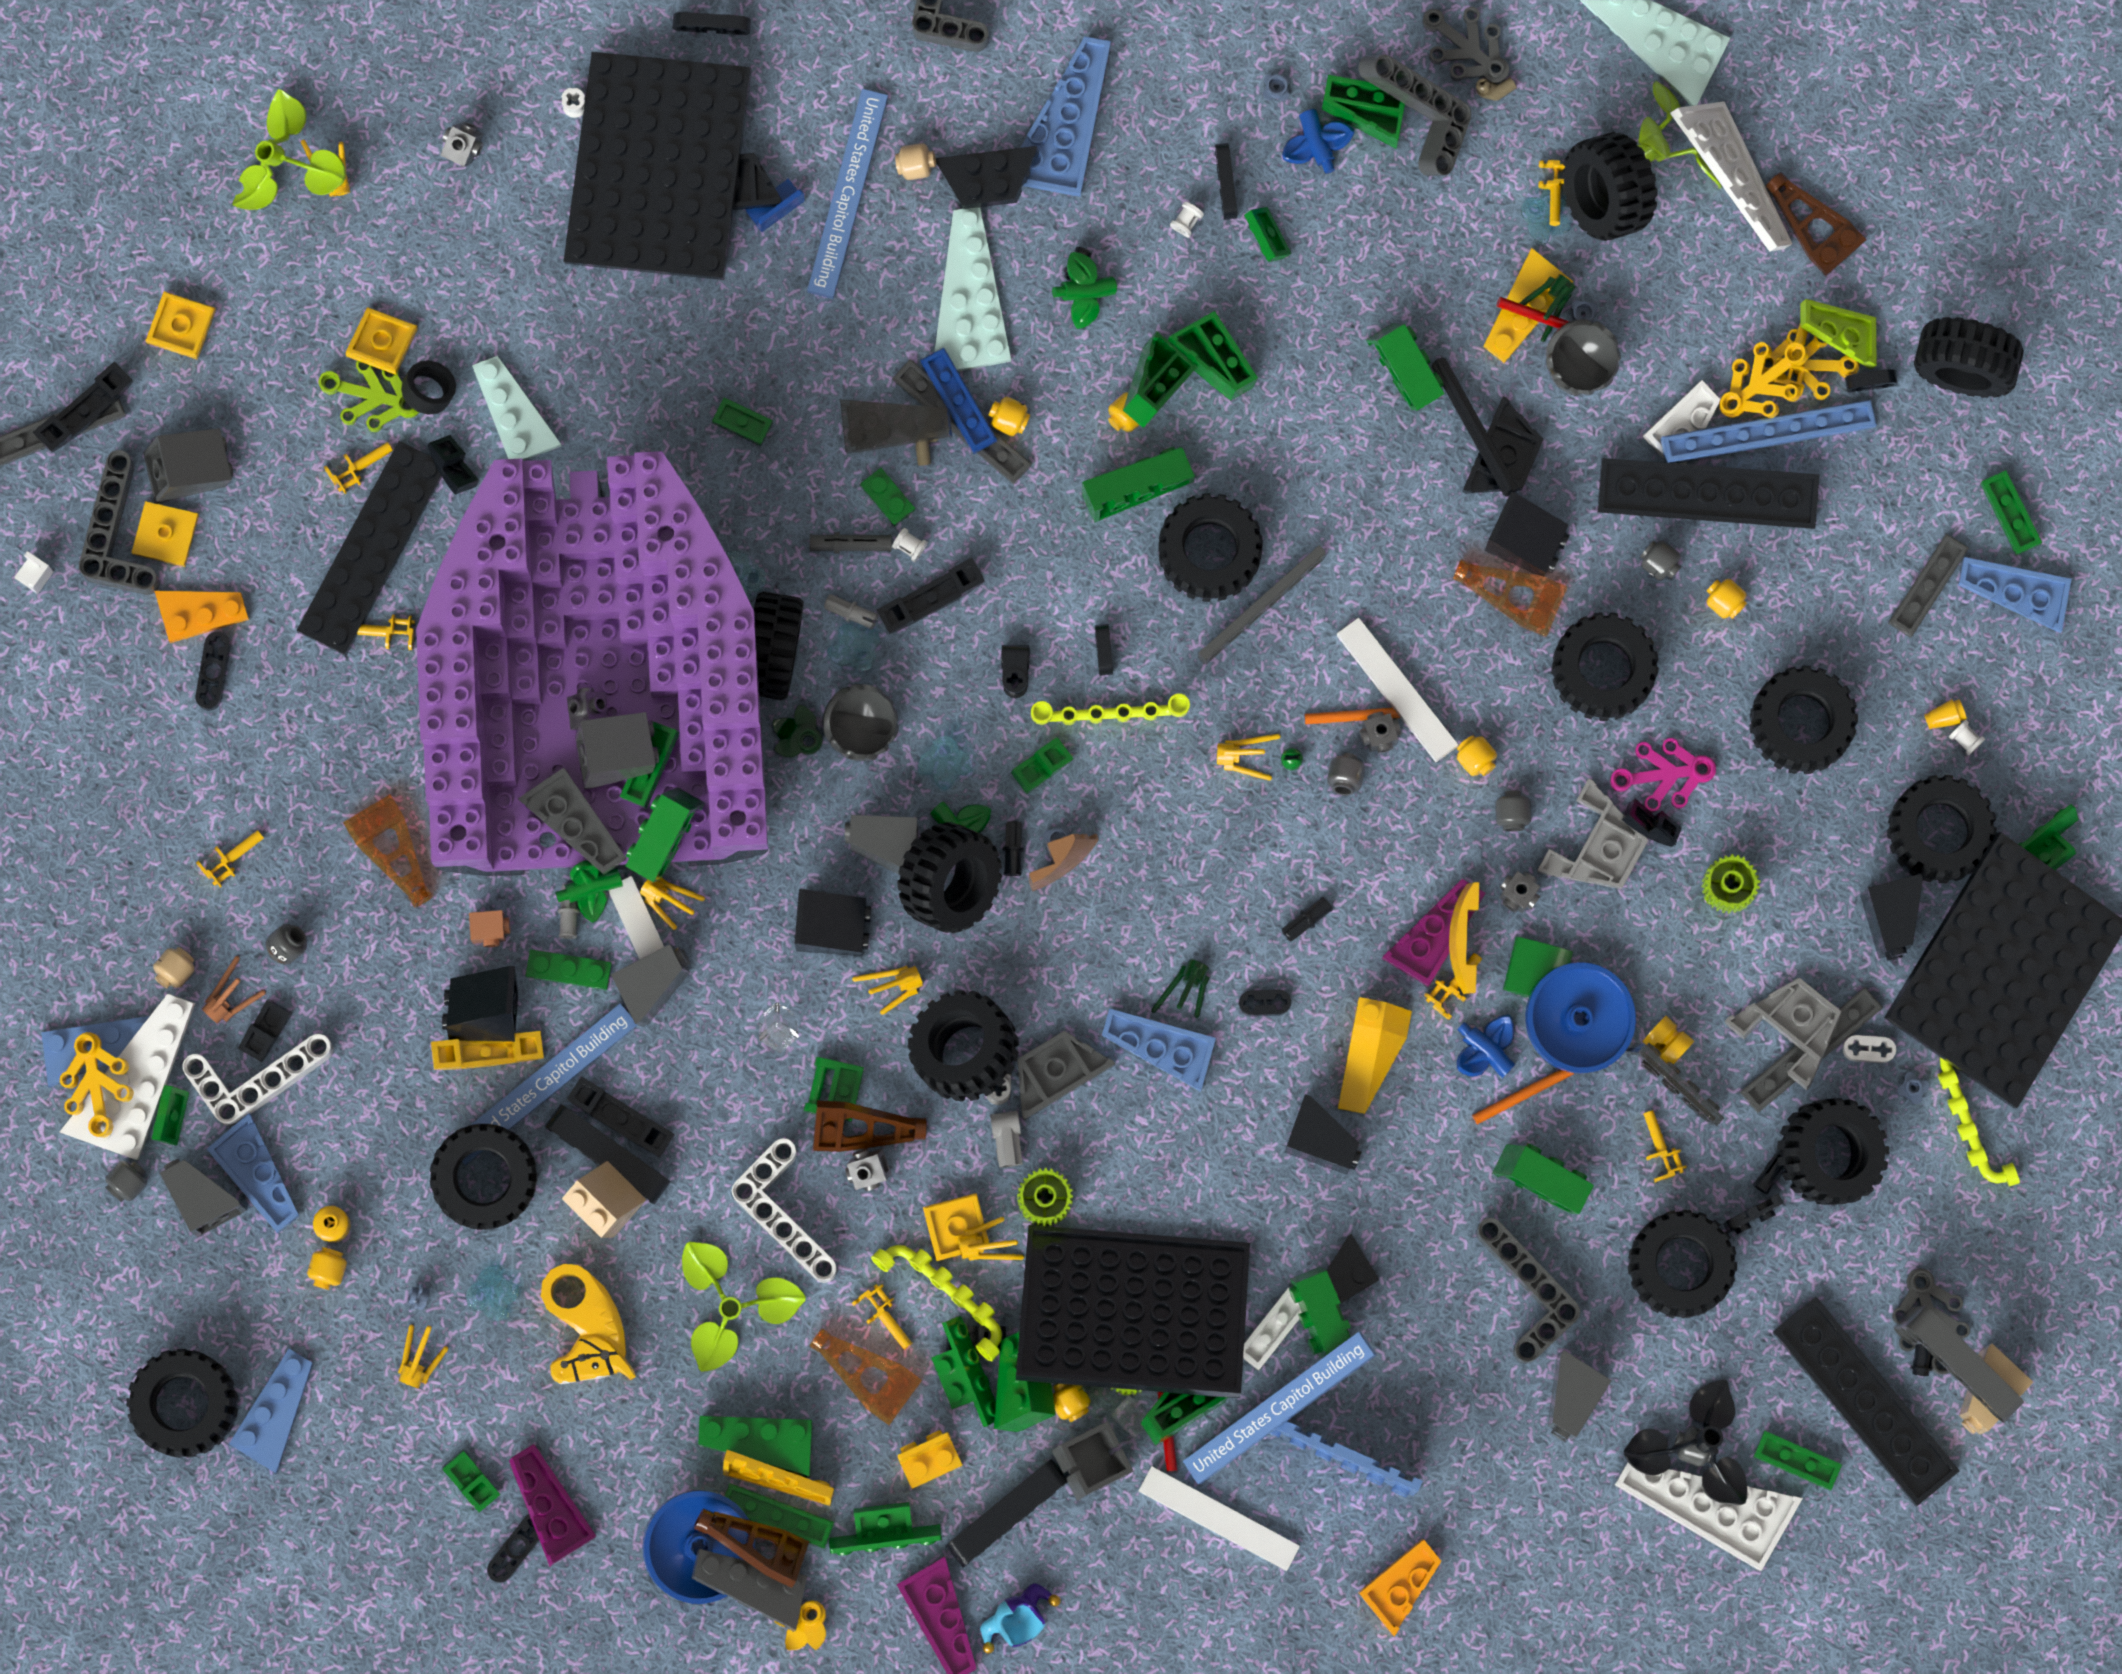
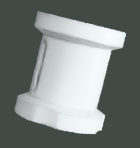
M568 88L562 94V105L566 115L573 118L583 115L585 95L578 88ZM571 99H572L574 102L578 100L579 105H577V106H576L575 104H571V105H570V104H569V101H570Z
M1184 202L1182 204V211L1175 221H1171L1170 226L1175 231L1189 238L1192 234L1191 229L1198 219H1202L1204 213L1193 204Z
M903 528L895 539L892 548L903 551L911 557L913 562H916L925 550L928 542L926 540H919L908 533V529Z
M1965 720L1949 738L1951 740L1955 739L1966 750L1965 754L1969 756L1984 742L1985 738L1983 736L1979 737L1968 726L1969 722Z

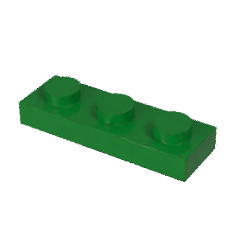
M2005 470L1983 480L1980 485L2015 555L2017 556L2041 545L2042 541L2007 471Z
M652 721L654 737H651L652 747H657L659 763H656L653 773L627 779L620 794L622 799L647 808L680 734L677 730Z
M530 949L525 977L607 990L612 962Z
M1763 1431L1753 1455L1758 1460L1829 1491L1832 1490L1842 1466L1838 1462L1767 1431Z

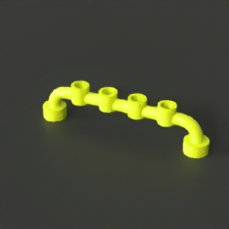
M1174 694L1170 697L1168 705H1157L1154 702H1148L1144 706L1130 707L1128 704H1120L1117 708H1102L1099 705H1094L1090 709L1081 710L1065 707L1062 711H1053L1049 703L1039 701L1031 708V718L1039 725L1061 721L1065 725H1072L1080 720H1090V722L1098 724L1103 719L1116 718L1120 722H1127L1130 718L1144 717L1146 720L1153 721L1158 716H1185L1189 711L1190 701L1183 694ZM1152 707L1156 710V713L1148 715L1146 709ZM1121 709H1126L1129 714L1126 717H1122L1118 712ZM1097 710L1101 713V717L1093 718L1091 713ZM1071 712L1074 714V718L1067 720L1064 718V714Z
M1940 1057L1942 1072L1937 1075L1942 1089L1949 1088L1952 1098L1948 1099L1947 1102L1952 1115L1958 1114L1962 1124L1958 1125L1957 1129L1961 1140L1969 1141L1972 1150L1966 1153L1971 1166H1978L1982 1176L1989 1182L1996 1184L2007 1182L2009 1187L2019 1184L2020 1180L2012 1162L2001 1166L2003 1172L1997 1173L1991 1170L1955 1070L1951 1064Z
M895 1245L885 1251L878 1249L872 1255V1261L884 1272H888L895 1265L894 1257L902 1256L907 1259L916 1271L922 1272L936 1288L947 1293L956 1305L967 1310L977 1323L990 1330L991 1338L989 1340L983 1338L976 1345V1349L989 1361H993L1000 1353L997 1347L1002 1339V1331L996 1320L992 1318L995 1311L985 1302H982L980 1306L971 1300L974 1294L966 1285L962 1284L959 1288L954 1286L950 1282L953 1276L946 1268L941 1266L938 1270L934 1269L929 1264L932 1258L926 1251L919 1249L916 1253L907 1246Z

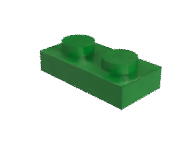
M1268 207L1252 209L1244 215L1251 232L1261 247V252L1268 262L1281 260L1292 254Z
M724 397L712 420V424L762 446L773 424V420Z
M879 468L860 483L862 489L894 527L915 511V507L882 468Z
M164 1085L153 1128V1140L169 1145H178L189 1097L188 1091Z

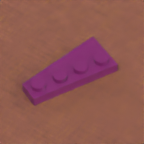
M1464 879L1460 880L1381 959L1429 987L1450 953L1449 932L1452 914L1462 890L1469 882ZM1479 889V904H1480V902L1482 901L1483 897H1484L1485 894H1486L1485 892H1483V891L1480 890V889ZM1475 911L1468 912L1467 923Z
M534 1444L509 1460L549 1567L596 1537Z
M943 1557L898 1583L897 1587L946 1673L969 1674L977 1668L947 1561Z

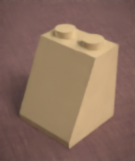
M608 1161L578 1179L562 1198L601 1238L615 1237L646 1201Z
M1993 1344L1982 1348L1978 1355L2019 1396L2033 1383L2025 1373ZM1967 1390L1959 1414L1963 1419L1961 1424L1972 1434L1975 1432L1978 1434L1988 1432L1997 1423L1998 1419Z

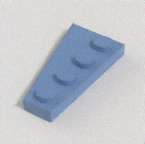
M1964 557L1958 586L2061 633L2072 579Z
M1110 1008L1102 1033V1037L1201 1092L1216 1038Z
M150 1016L41 1032L48 1087L50 1088L60 1083L61 1074L67 1071L76 1056L74 1043L82 1033L91 1032L98 1035L102 1042V1049L118 1058ZM89 1042L87 1044L88 1051H90L92 1047V1042ZM97 1059L98 1068L106 1065ZM85 1063L78 1072V1076L87 1072ZM69 1075L66 1080L72 1079V1076Z
M248 1113L211 1144L207 1150L279 1234L300 1215L251 1114Z
M288 1349L229 1445L277 1474L313 1363Z

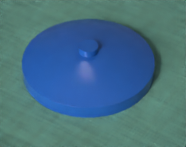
M1577 962L1560 966L1547 973L1538 981L1527 1002L1525 1023L1533 1047L1545 1061L1566 1072L1591 1073L1610 1066L1627 1050L1635 1031L1636 1012L1630 992L1615 974L1599 965Z
M705 1490L683 1492L665 1501L650 1518L644 1532L642 1545L644 1563L654 1583L669 1596L691 1604H706L727 1597L726 1594L722 1595L692 1579L696 1555L699 1549L742 1559L711 1535L694 1529L701 1510L705 1508L711 1512L715 1511L749 1520L743 1510L732 1500L718 1493ZM729 1527L728 1534L740 1543L745 1544L748 1533Z

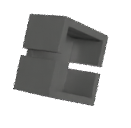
M1109 1421L1052 1450L1062 1472L1068 1471L1070 1474L1066 1480L1077 1501L1134 1472L1123 1449L1111 1456L1108 1453L1109 1450L1120 1444Z

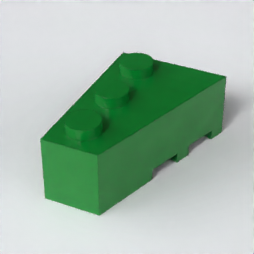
M1215 311L1168 338L1171 344L1198 366L1194 371L1230 401L1253 389L1258 377Z
M1392 323L1367 338L1366 341L1369 346L1374 344L1381 356V359H1379L1383 367L1386 366L1394 379L1393 383L1411 410L1418 411L1445 394L1441 388L1444 384L1440 376L1436 372L1433 373L1428 365L1430 359L1423 349L1419 350L1415 343L1417 336L1409 325L1406 327L1405 324Z
M1156 331L1142 348L1123 411L1144 428L1198 366Z
M1527 1143L1526 1146L1506 1144L1492 1174L1497 1177L1505 1176L1515 1182V1186L1521 1189L1523 1187L1538 1195L1539 1198L1570 1214H1580L1594 1187L1592 1183L1586 1181L1587 1175L1575 1169L1572 1172L1563 1167L1564 1162L1552 1156L1549 1159L1541 1155L1542 1150L1532 1144Z
M1019 1332L1001 1340L994 1429L1012 1432L1023 1431L1056 1415L1051 1383L1016 1380Z
M1164 1392L1140 1423L1156 1446L1224 1404L1229 1397Z

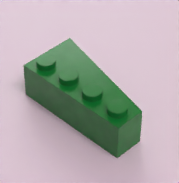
M699 1416L698 1444L700 1446L723 1453L730 1450L782 1470L811 1477L812 1420Z

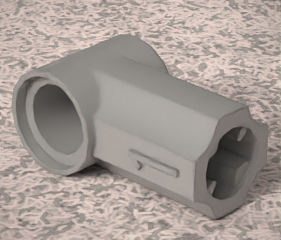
M1018 1111L990 1114L993 1139H996L999 1168L1023 1165L1019 1140L1021 1132Z

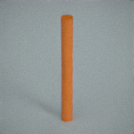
M1393 708L1304 714L1305 725L1368 720L1367 716L1377 712H1383L1384 715L1391 713L1392 719L1401 717Z
M1559 1069L1473 1114L1472 1117L1478 1125L1572 1076L1574 1073Z

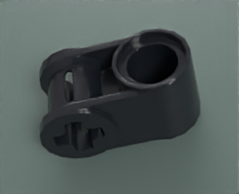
M1002 645V682L1004 692L1010 698H1020L1027 692L1030 658L1029 645ZM1013 679H1018L1019 684L1017 688H1012L1011 683Z

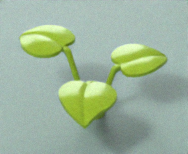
M1657 80L1654 81L1653 94L1659 106L1666 112V119L1658 126L1651 117L1644 118L1640 128L1639 145L1637 146L1642 147L1646 159H1649L1650 162L1655 159L1661 162L1667 158L1692 153L1695 155L1701 169L1718 185L1719 189L1722 188L1721 183L1695 147L1670 153L1669 144L1661 131L1672 120L1673 117L1670 113L1681 106L1675 95L1666 86Z
M278 89L275 93L267 115V130L269 135L275 140L261 141L256 146L255 156L261 161V166H249L241 174L238 181L243 184L244 189L242 193L235 195L232 203L235 207L245 210H258L271 204L277 195L278 184L271 178L273 171L269 165L278 166L283 161L308 169L304 178L305 185L310 192L316 195H327L344 183L346 178L344 163L339 156L331 151H315L311 156L310 164L285 156L284 149L277 144L288 141L290 138L289 134H299L304 128L307 114L300 101L281 89Z
M693 1241L687 1242L684 1247L682 1269L687 1282L698 1290H705L713 1283L722 1299L719 1305V1312L723 1317L720 1327L714 1322L702 1323L694 1330L691 1337V1348L701 1372L717 1369L734 1356L738 1348V1336L733 1330L725 1329L728 1319L732 1320L740 1315L742 1308L759 1304L758 1313L763 1320L771 1324H780L788 1321L806 1300V1296L801 1289L792 1282L779 1277H770L758 1283L756 1287L758 1299L741 1303L736 1296H726L717 1279L722 1278L726 1274L728 1269L727 1257L719 1247Z

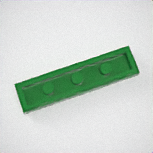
M729 1483L725 1493V1497L736 1503L750 1521L784 1529L809 1541L810 1544L825 1549L835 1522Z

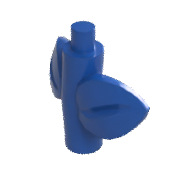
M1310 109L1301 113L1299 118L1304 134L1294 136L1288 140L1283 149V160L1293 164H1303L1309 162L1314 156L1317 165H1322L1325 174L1335 171L1332 163L1335 157L1332 151L1345 147L1355 133L1354 129L1341 121H1331L1321 128L1317 109Z
M1510 1014L1499 1016L1490 1021L1485 1026L1484 1033L1476 1026L1472 1029L1465 1022L1457 1029L1465 1037L1462 1041L1468 1045V1047L1460 1052L1457 1058V1069L1462 1074L1470 1077L1482 1075L1490 1064L1500 1077L1504 1078L1516 1065L1503 1051L1512 1043L1514 1038V1023Z

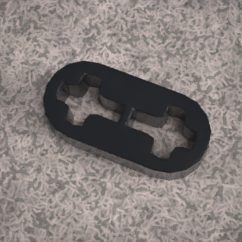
M1894 369L1857 373L1845 377L1847 392L1850 393L1890 388L1898 385L1896 370Z
M1109 624L1095 625L1099 676L1113 675Z
M1279 989L1246 991L1239 999L1240 1011L1250 1017L1284 1015L1291 1006L1289 994ZM1280 995L1281 999L1286 1000L1287 1004L1282 1005L1281 1010H1277L1276 1005H1267V1001H1274L1276 996ZM1252 996L1254 1001H1263V1005H1256L1254 1011H1249V1007L1244 1006L1243 1002H1246L1248 997Z

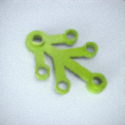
M356 361V369L364 375L370 388L341 381L339 376L333 371H326L319 377V386L325 394L333 395L341 392L367 399L352 408H345L341 411L340 418L345 425L354 424L358 417L382 404L393 407L380 415L368 417L366 425L371 432H379L384 424L399 416L413 418L420 413L413 408L407 410L403 407L406 401L401 391L402 382L398 376L399 372L392 377H387L385 375L386 371L382 370L383 378L386 381H390L396 395L384 391L372 369L373 366L369 365L368 369L361 370L359 368L360 361ZM328 380L335 381V386L333 388H327L325 386ZM347 412L354 414L353 419L350 421L344 419V415ZM373 419L380 421L379 426L376 428L370 426V422Z

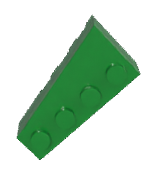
M1170 447L1155 457H1146L1132 465L1083 481L1082 496L1095 523L1191 484L1195 480V475L1183 448L1175 449V447Z

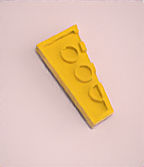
M1531 248L1507 299L1520 303L1524 298L1542 286L1550 276L1556 279L1561 274L1572 283L1573 281ZM1550 288L1546 289L1525 306L1546 313L1554 301L1548 294ZM1501 309L1483 347L1505 363L1539 322Z
M730 1450L726 1451L723 1462L724 1476L828 1506L831 1505L834 1488L830 1487L829 1483L822 1480L813 1481L800 1474L782 1470Z

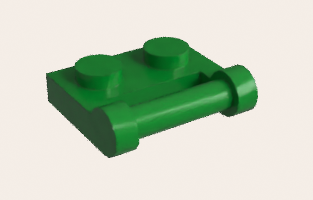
M816 1057L814 1062L816 1070L808 1103H805L803 1111L816 1114L817 1100L821 1098L827 1069L835 1070L828 1101L856 1104L864 1067ZM847 1118L844 1121L852 1122L853 1118Z

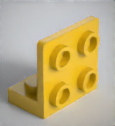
M938 1430L926 1436L927 1442L917 1446L916 1442H912L900 1448L901 1454L897 1455L911 1489L963 1466L948 1432L943 1434L941 1430Z

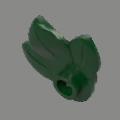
M798 705L795 710L794 719L779 718L773 720L774 731L778 738L781 739L774 750L781 756L793 758L800 753L812 755L820 750L822 736L816 730L817 719L807 707ZM806 737L814 739V743L811 746H806L803 743Z

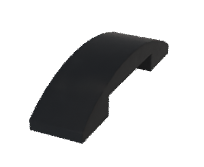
M115 361L94 379L95 383L56 417L52 415L33 431V434L51 453L73 440L93 424L133 383V380Z
M973 558L948 570L949 573L907 596L899 597L878 608L877 612L889 634L906 628L952 604L983 584L985 580Z
M582 1076L567 1098L569 1102L659 1158L675 1136L674 1133L622 1103Z

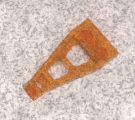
M1462 559L1453 576V580L1464 584L1520 627L1544 637L1548 635L1567 590V586L1544 576L1474 565ZM1468 570L1472 573L1469 579L1465 577ZM1487 577H1495L1506 582L1501 596H1495L1484 589L1483 583ZM1512 587H1529L1534 591V597L1527 610H1519L1510 603L1508 594Z
M390 794L343 822L357 847L408 896L414 908L421 906L433 897L425 885L406 819ZM393 829L396 831L399 847L397 850L386 855L374 846L373 839L386 830ZM406 855L412 871L404 877H399L390 866V863L400 856ZM415 887H420V889L412 893Z
M823 1328L809 1345L815 1351L820 1352L862 1405L888 1426L922 1382L919 1377L901 1364L831 1336ZM829 1340L830 1346L827 1349H823L822 1347ZM845 1351H849L862 1359V1364L854 1374L848 1373L838 1362V1358ZM868 1367H875L886 1372L888 1375L887 1382L877 1394L869 1393L861 1383V1374Z

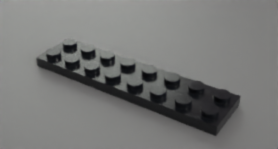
M398 441L297 628L298 633L344 656L347 655L357 637L359 628L364 624L442 478L431 456Z
M1601 458L1597 513L1815 529L1820 474Z
M1814 1297L1772 1332L1915 1507L1960 1471L1817 1297Z

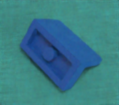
M789 178L775 188L782 199L780 204L775 207L745 209L748 216L761 232L805 201L802 190H797Z

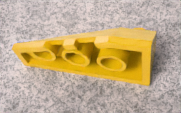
M1358 998L1338 1109L1361 1114L1366 1113L1407 1039L1412 1011L1383 1001Z

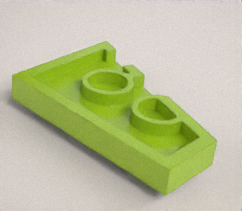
M1805 299L1800 303V327L1870 370L1877 366L1876 317Z

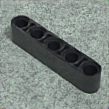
M562 1104L559 1105L544 1126L549 1131L557 1134L560 1139L570 1146L581 1151L584 1156L594 1163L602 1165L608 1161L652 1204L657 1202L670 1184V1181Z
M1052 1459L1049 1460L952 1539L945 1547L964 1568L971 1560L989 1548L993 1542L1011 1530L1016 1523L1022 1521L1034 1511L1038 1505L1056 1493L1060 1487L1067 1484V1477Z

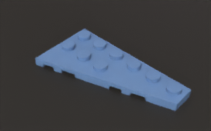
M1084 36L1061 79H1059L1052 95L1045 103L1021 148L1037 146L1039 149V155L1037 158H1034L1029 169L1031 173L1027 182L1023 184L1024 187L1081 197L1111 41Z
M1288 1421L1270 1433V1435L1277 1438L1281 1434L1291 1438L1289 1443L1300 1449L1305 1450L1306 1446L1317 1450L1315 1456L1330 1462L1331 1458L1342 1462L1341 1468L1353 1474L1359 1470L1367 1474L1366 1480L1381 1486L1383 1482L1393 1486L1391 1491L1404 1498L1409 1494L1412 1496L1416 1494L1423 1482L1415 1477L1410 1482L1404 1479L1405 1474L1393 1467L1385 1466L1381 1469L1379 1468L1380 1463L1336 1442L1331 1445L1322 1436L1309 1431L1305 1433L1301 1431L1302 1428Z

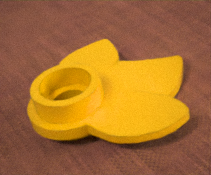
M811 1600L801 1606L796 1631L792 1632L788 1629L786 1633L785 1645L787 1650L801 1649L807 1643L813 1649L818 1650L824 1643L826 1629L823 1623L826 1619V1610L821 1603ZM813 1610L816 1611V1618L809 1620L808 1614ZM774 1620V1622L777 1623L778 1625H780V1626H782V1627H785L784 1625H782V1624H780V1623H778L777 1621Z

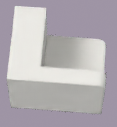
M27 551L24 554L27 560L14 578L38 594L53 574V570L49 565Z

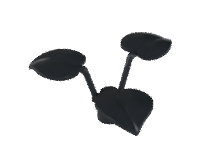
M1727 1380L1709 1383L1692 1396L1689 1403L1690 1416L1697 1422H1704V1429L1697 1433L1695 1439L1667 1449L1668 1441L1661 1432L1655 1429H1644L1635 1434L1624 1449V1457L1634 1469L1643 1474L1654 1476L1660 1475L1670 1468L1671 1461L1668 1454L1696 1445L1697 1449L1701 1452H1711L1710 1464L1712 1467L1705 1470L1702 1475V1487L1706 1495L1719 1503L1734 1505L1746 1503L1747 1482L1742 1467L1730 1457H1723L1716 1463V1454L1719 1453L1717 1447L1723 1441L1721 1429L1728 1427L1735 1417V1405Z

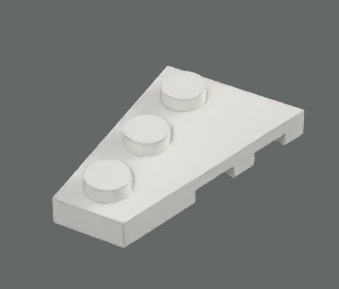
M1703 380L1699 381L1643 437L1665 460L1660 441L1661 437L1705 429L1720 402V398ZM1686 461V462L1675 463V464H1686L1687 461Z

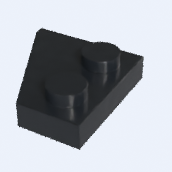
M1776 1194L1759 1205H1755L1727 1220L1723 1225L1727 1233L1735 1231L1738 1235L1752 1228L1750 1222L1758 1218L1761 1222H1764L1775 1216L1774 1210L1780 1207L1783 1201L1780 1195Z
M1352 1234L1349 1235L1327 1269L1340 1304L1379 1281L1378 1276Z

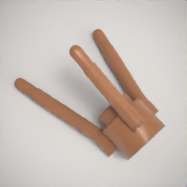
M239 956L233 959L212 994L205 1000L206 1004L202 1008L217 1024L222 1019L227 1022L233 1015L266 994L265 990H261L236 1007L228 1010L231 1005L226 1001V998L240 983V978H236L221 996L218 994L239 962Z

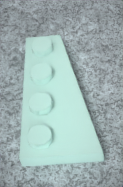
M498 356L472 365L508 459L522 458L525 461L562 446Z

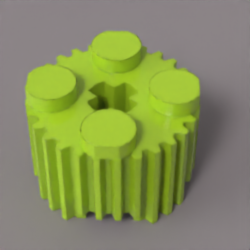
M1731 854L1730 857L1726 855L1723 859L1720 857L1717 861L1715 860L1709 866L1702 879L1703 884L1701 887L1704 888L1702 893L1705 894L1704 899L1707 904L1712 905V908L1716 907V911L1721 909L1722 913L1727 911L1728 914L1732 911L1736 913L1747 908L1760 889V886H1758L1760 880H1757L1759 875H1755L1757 870L1752 869L1754 866L1749 865L1750 861H1745L1744 856L1740 858V855L1734 857V854ZM1728 879H1732L1733 885H1736L1737 888L1729 889L1725 882Z
M1039 1168L1038 1172L1033 1171V1175L1028 1174V1177L1023 1179V1183H1020L1017 1194L1019 1210L1023 1211V1217L1027 1221H1032V1224L1036 1222L1037 1226H1040V1224L1052 1226V1223L1057 1224L1067 1217V1212H1070L1073 1202V1190L1071 1189V1184H1067L1068 1179H1064L1063 1174L1059 1176L1058 1171L1053 1172L1052 1168L1050 1171L1047 1168L1044 1171ZM1042 1191H1048V1195L1053 1197V1200H1049L1048 1204H1043L1042 1200L1037 1199L1038 1195L1042 1196Z

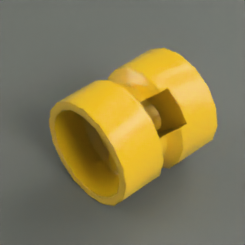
M1666 1015L1642 1042L1653 1052L1659 1051V1058L1671 1068L1695 1041L1684 1031L1678 1032L1677 1025Z

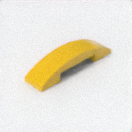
M1479 882L1466 884L1456 902L1450 924V960L1456 981L1463 994L1476 993L1477 965H1466L1468 912L1479 910Z
M541 1031L516 1033L515 1042L459 1041V1039L431 1042L434 1070L490 1067L544 1058Z

